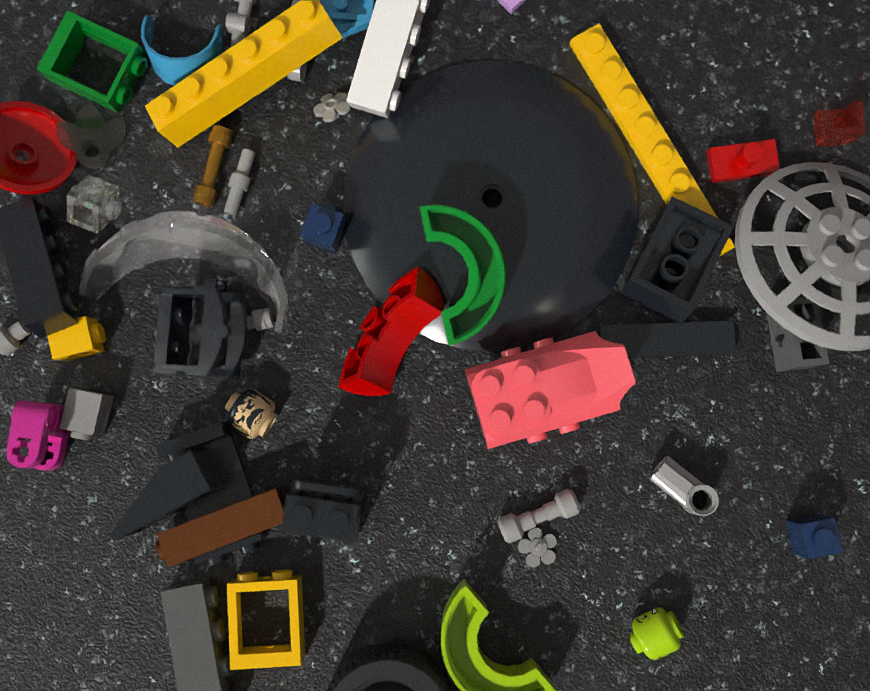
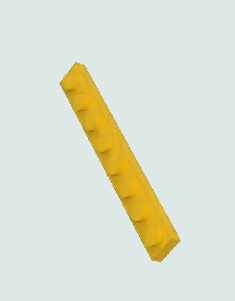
M600 23L572 38L570 41L571 48L666 205L673 196L717 218ZM730 237L720 256L735 248Z

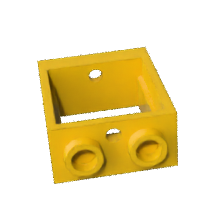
M283 569L272 571V576L258 577V572L249 571L237 573V578L227 583L230 670L301 666L305 659L302 574L292 575V570ZM289 589L291 644L243 647L241 592Z

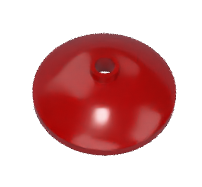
M23 101L0 103V188L13 193L30 195L49 192L65 183L73 173L78 158L77 141L67 123L53 111L34 103ZM24 156L28 161H20L17 157Z

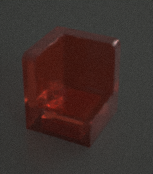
M854 101L845 109L818 110L813 114L816 146L848 145L866 133L863 101Z

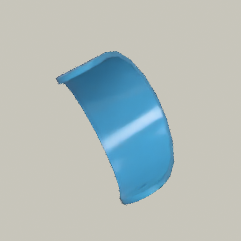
M145 15L141 25L142 42L154 72L167 84L175 86L222 54L224 28L221 24L216 26L212 40L202 51L188 57L171 58L158 54L152 49L153 18L151 15Z

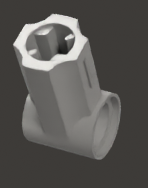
M665 456L657 464L648 478L680 503L685 511L690 514L708 516L715 512L719 505L717 492L712 487L704 485L669 456ZM700 490L705 494L706 503L701 509H696L692 503V497L696 491Z

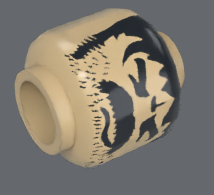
M252 388L245 390L242 394L235 392L225 406V409L229 411L226 420L228 425L249 439H254L259 435L264 437L275 423L278 414L274 413L276 408L274 402Z

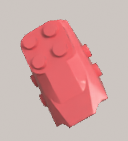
M596 331L556 343H554L552 337L533 343L535 349L522 352L520 347L501 352L502 359L464 369L488 449L527 438L528 444L548 438L547 431L559 428L560 434L580 429L578 422L620 410V402L623 396L635 384V378L625 346L607 341L599 337Z

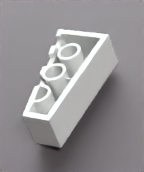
M376 0L346 100L351 107L385 118H389L391 110H397L401 97V92L398 89L402 78L406 79L411 64L409 57L413 46H416L421 31L420 25L424 13L427 12L430 0Z

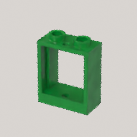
M66 11L37 70L49 81L120 113L122 107L127 105L132 97V88L137 78L142 76L147 68L148 55L138 43L70 11ZM87 37L127 55L107 95L67 77Z

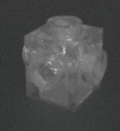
M88 175L78 185H74L67 194V222L97 234L111 220H116L121 212L122 203L119 201V186L106 182L101 178Z

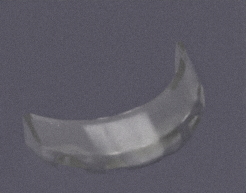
M170 211L159 213V215L140 221L135 220L121 227L118 233L108 239L99 249L95 248L86 259L79 294L99 300L114 283L128 273L156 261L173 258H193L219 264L237 273L254 286L266 300L276 318L274 331L280 335L287 336L289 299L277 267L267 252L252 237L223 219L211 215L199 216L195 212Z

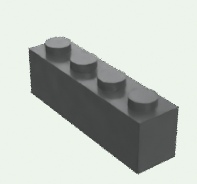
M210 578L172 585L162 590L161 597L178 691H235L234 689L230 690L228 676L231 675L230 659L228 655H224L222 641L225 640V630L223 622L217 620L215 607L219 605V597L216 586H211Z

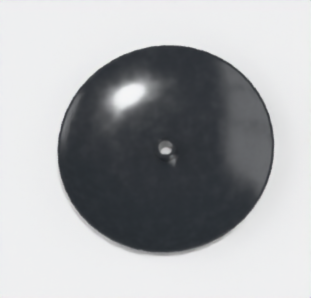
M475 61L448 66L431 72L400 90L401 97L397 110H391L389 118L375 115L360 136L351 156L343 191V214L347 221L345 232L349 249L356 267L374 296L383 304L391 295L388 289L416 267L423 269L430 275L439 287L444 301V310L454 306L464 296L469 282L468 267L463 256L453 246L443 242L426 241L420 206L441 205L470 213L488 226L501 244L508 270L505 296L494 317L475 335L449 346L486 352H500L516 347L522 349L534 346V342L551 337L555 338L585 319L602 303L621 276L632 250L638 221V193L632 163L623 141L606 115L590 98L561 78L538 68L506 61ZM487 195H495L499 199L500 205L490 208L484 205L482 199ZM442 315L431 321L419 333L434 341L448 345Z

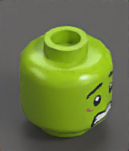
M660 607L634 618L632 621L633 633L629 634L635 651L638 654L644 652L651 660H658L677 651L681 646L680 639L684 637L683 630L672 611L666 612Z

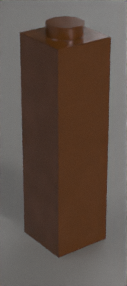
M281 486L158 533L159 541L156 542V548L162 561L166 560L168 567L282 524L286 499Z

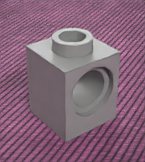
M69 388L59 429L72 431L70 436L72 438L88 441L92 440V436L105 435L114 396Z

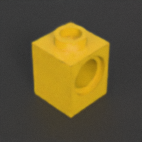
M84 316L78 318V324L47 336L52 359L66 362L105 352L103 342L106 341V336L101 323H98L96 319Z

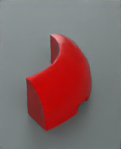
M416 267L401 277L388 289L391 295L380 308L374 305L359 327L364 332L356 349L349 348L340 376L339 388L365 396H382L392 392L395 374L409 345L431 321L441 316V311L444 310V301L439 287L423 269Z

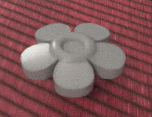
M340 92L335 96L331 93L322 96L320 99L321 103L314 107L315 116L322 117L325 122H332L339 115L347 114L350 110V106L346 101L348 95Z
M532 528L528 531L529 540L522 539L519 541V552L522 554L530 552L525 560L528 566L537 567L540 564V558L546 565L554 562L556 555L552 550H548L557 544L553 534H546L542 538L541 529Z

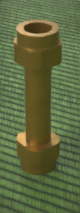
M214 125L212 131H210L208 142L211 144L206 168L201 185H196L193 194V203L212 208L216 201L218 193L214 189L224 149H229L232 141L231 136L233 132L228 128Z

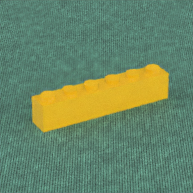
M300 0L146 104L145 107L157 131L179 148L343 37L319 0Z

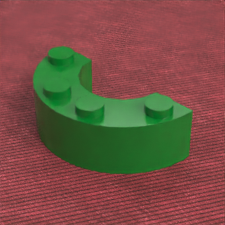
M420 206L426 241L443 242L453 246L463 256L468 267L469 283L464 296L454 306L441 311L449 346L475 335L497 313L507 288V262L497 237L477 217L448 206Z

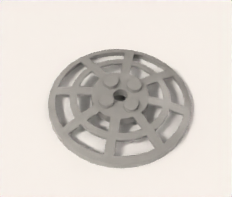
M820 162L793 164L779 169L763 179L748 195L739 212L735 228V249L737 262L744 281L754 298L767 314L783 328L801 339L821 347L839 351L870 349V335L854 336L856 315L870 313V301L856 303V287L870 280V213L865 217L859 212L849 209L846 195L857 198L869 206L870 196L863 191L843 185L840 176L858 182L869 190L870 177L848 167ZM824 172L828 183L812 184L795 192L778 180L793 173ZM767 190L785 200L776 214L773 232H751L756 206ZM831 192L834 207L820 211L805 198L817 193ZM794 207L810 219L803 227L802 232H785L788 216ZM836 241L843 242L848 248V253H844L837 246ZM752 246H774L778 263L791 282L779 295L776 296L760 273ZM787 246H800L803 259L809 267L802 274L798 272L793 264ZM820 278L831 285L841 287V300L825 295L815 289L812 284ZM800 294H803L817 305L833 312L841 313L839 334L810 324L793 313L787 306Z

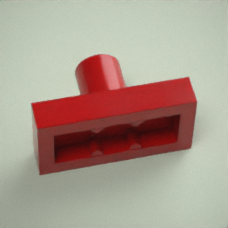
M775 139L711 147L706 151L711 183L767 176L780 169Z

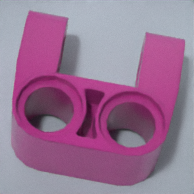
M19 400L15 404L6 450L7 458L13 466L52 471L62 465L65 459L69 430L59 429L65 406ZM28 446V456L25 458L19 455L20 448ZM48 449V451L54 453L53 459H47L45 463L44 457Z

